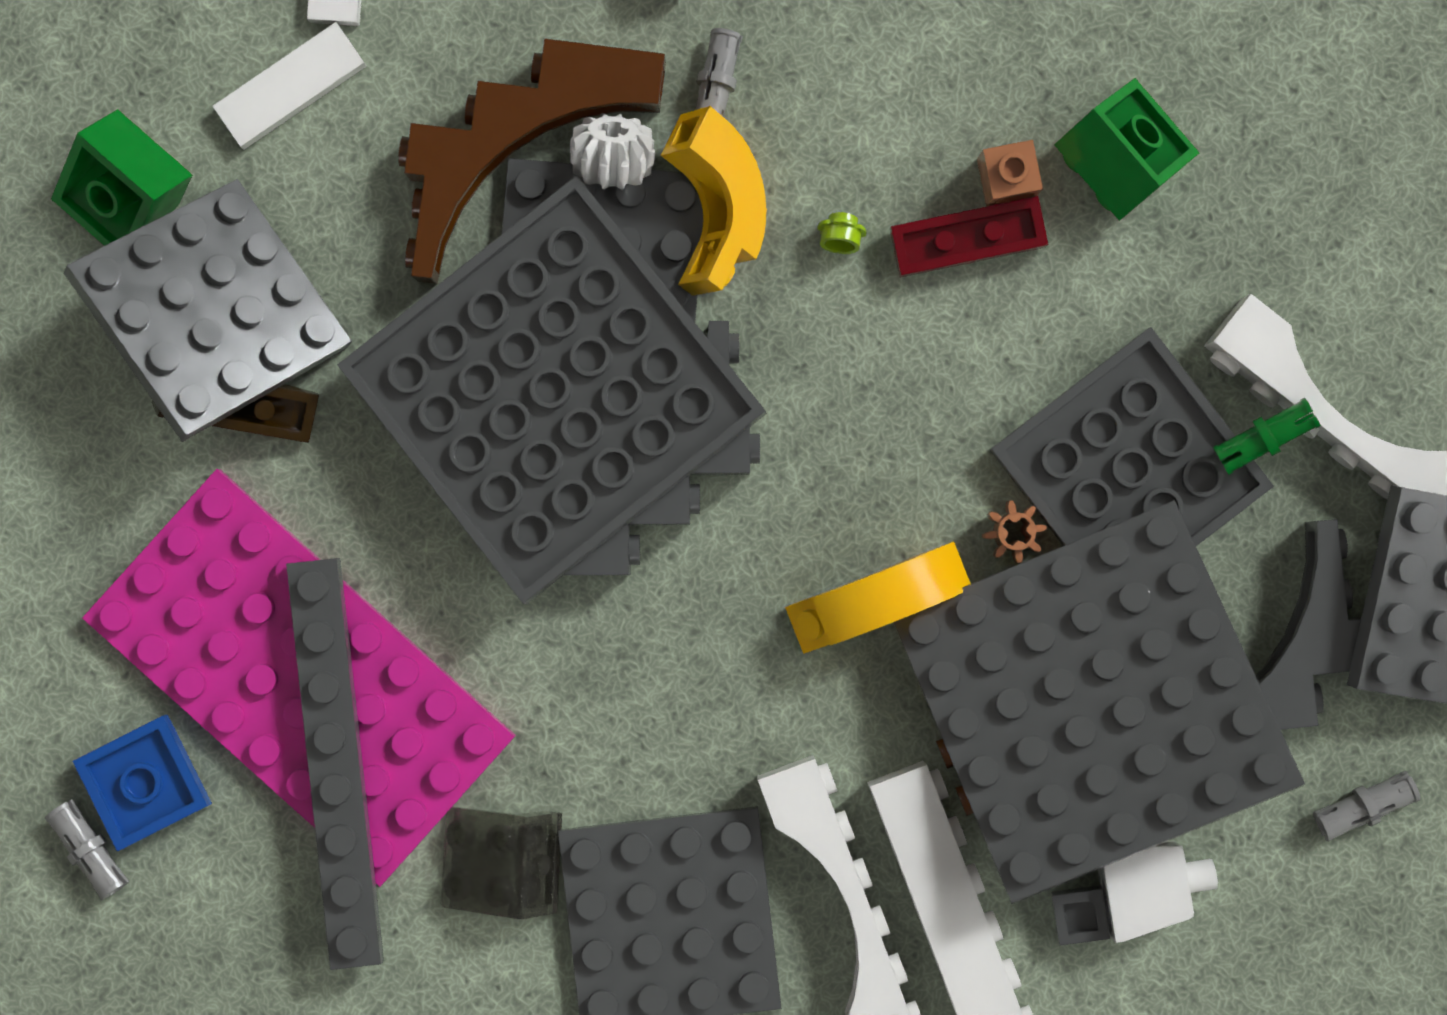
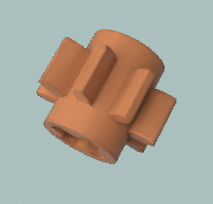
M1012 500L1006 502V515L1000 516L996 512H988V518L995 524L993 531L985 532L982 534V538L994 539L998 546L993 552V557L999 558L1008 550L1012 551V558L1015 563H1022V550L1026 548L1034 552L1042 550L1034 540L1036 533L1045 531L1047 526L1042 524L1035 525L1031 519L1036 507L1029 506L1023 513L1016 512V505ZM1021 520L1023 526L1020 532L1025 536L1024 541H1012L1008 544L1005 541L1008 531L1003 527L1005 522L1016 523Z

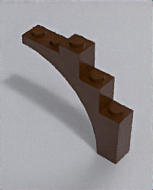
M544 38L543 53H534L531 69V83H538V88L478 81L476 95L468 94L465 107V124L472 125L471 130L411 123L409 137L402 136L398 154L399 166L405 167L404 173L411 181L423 182V189H415L412 201V218L419 219L416 238L408 239L405 254L406 268H412L411 276L418 282L438 283L446 245L462 210L482 182L513 152L545 132L582 118L599 116L601 113H660L666 68L665 54Z

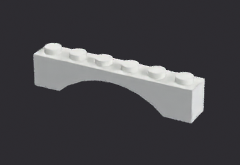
M1252 294L1240 299L1204 345L1213 353L1210 361L1217 368L1232 377L1238 372L1253 384L1249 391L1265 405L1274 408L1278 404L1283 409H1287L1300 402L1301 399L1306 398L1321 426L1303 435L1311 439L1318 435L1332 446L1328 451L1330 456L1350 470L1357 466L1371 477L1368 485L1382 497L1388 499L1391 485L1447 495V451H1424L1397 446L1369 435L1346 420L1325 400L1308 376L1297 351L1292 326Z
M812 755L758 775V783L775 828L799 842L820 861L836 882L848 906L855 935L856 963L853 986L845 1008V1015H921L916 1000L906 1003L899 985L908 982L898 952L888 956L881 938L891 934L881 906L878 905L870 908L864 889L870 888L873 885L863 858L853 861L846 842L855 839L846 812L843 810L835 813L830 801L829 794L837 792V788L828 764L825 763L817 766L816 760Z

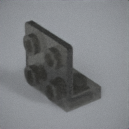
M452 807L445 814L441 891L442 907L519 920L556 914L560 869L558 831L562 830V813L540 811L511 814Z

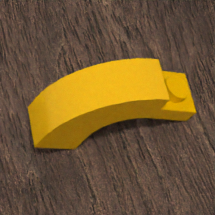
M708 106L681 114L661 153L664 159L691 181L702 204V234L678 284L692 296L722 291L734 276V264L756 260L762 246L766 227V196L757 162L749 146L735 127L715 109Z
M953 541L863 578L785 607L802 652L805 654L851 639L937 605L963 593L962 588L971 583Z

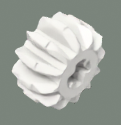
M601 113L598 119L592 117L583 118L582 124L573 128V136L570 139V162L573 166V174L583 177L585 184L597 183L603 189L609 186H616L624 190L626 184L635 186L642 184L643 178L651 175V169L655 160L652 129L641 125L640 119L623 118L621 113L617 116H608Z

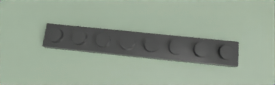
M332 558L288 563L286 566L330 970L380 965L384 962L341 559Z

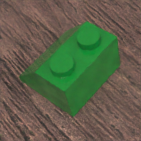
M1136 78L1093 108L1054 144L1063 155L1067 166L1084 179L1095 192L1098 202L1105 209L1111 211L1119 221L1200 153Z
M117 109L77 133L51 200L105 246L173 212L180 204L193 175Z

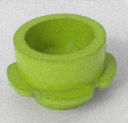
M844 212L830 214L828 219L819 222L817 226L821 235L820 246L829 252L839 254H852L859 251L861 238L866 237L867 233L865 227L858 224L856 216Z

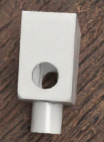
M1175 841L1164 842L1098 869L1099 882L1103 889L1109 935L1116 943L1194 917L1191 893L1218 888L1217 873L1213 860L1205 859L1186 862L1183 847Z

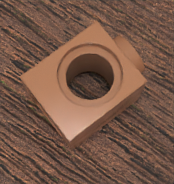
M1033 140L983 149L977 158L986 207L1035 197L1043 190Z

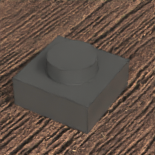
M1102 885L1051 892L1060 946L1110 939Z

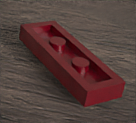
M1038 196L891 226L889 229L900 278L1042 249L1049 245Z

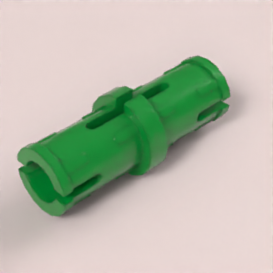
M1303 398L1300 402L1265 421L1262 417H1259L1252 421L1254 424L1252 428L1220 445L1213 446L1228 475H1230L1233 471L1267 453H1270L1271 456L1281 452L1280 446L1314 428L1317 429L1321 425L1316 415L1313 414L1306 398Z

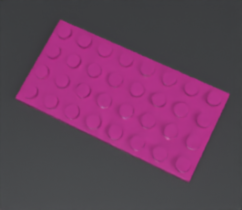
M216 469L82 619L315 828L286 564L321 559L221 469ZM343 580L375 881L381 887L516 735Z

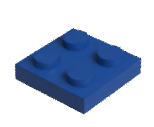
M168 714L73 761L117 851L212 804Z

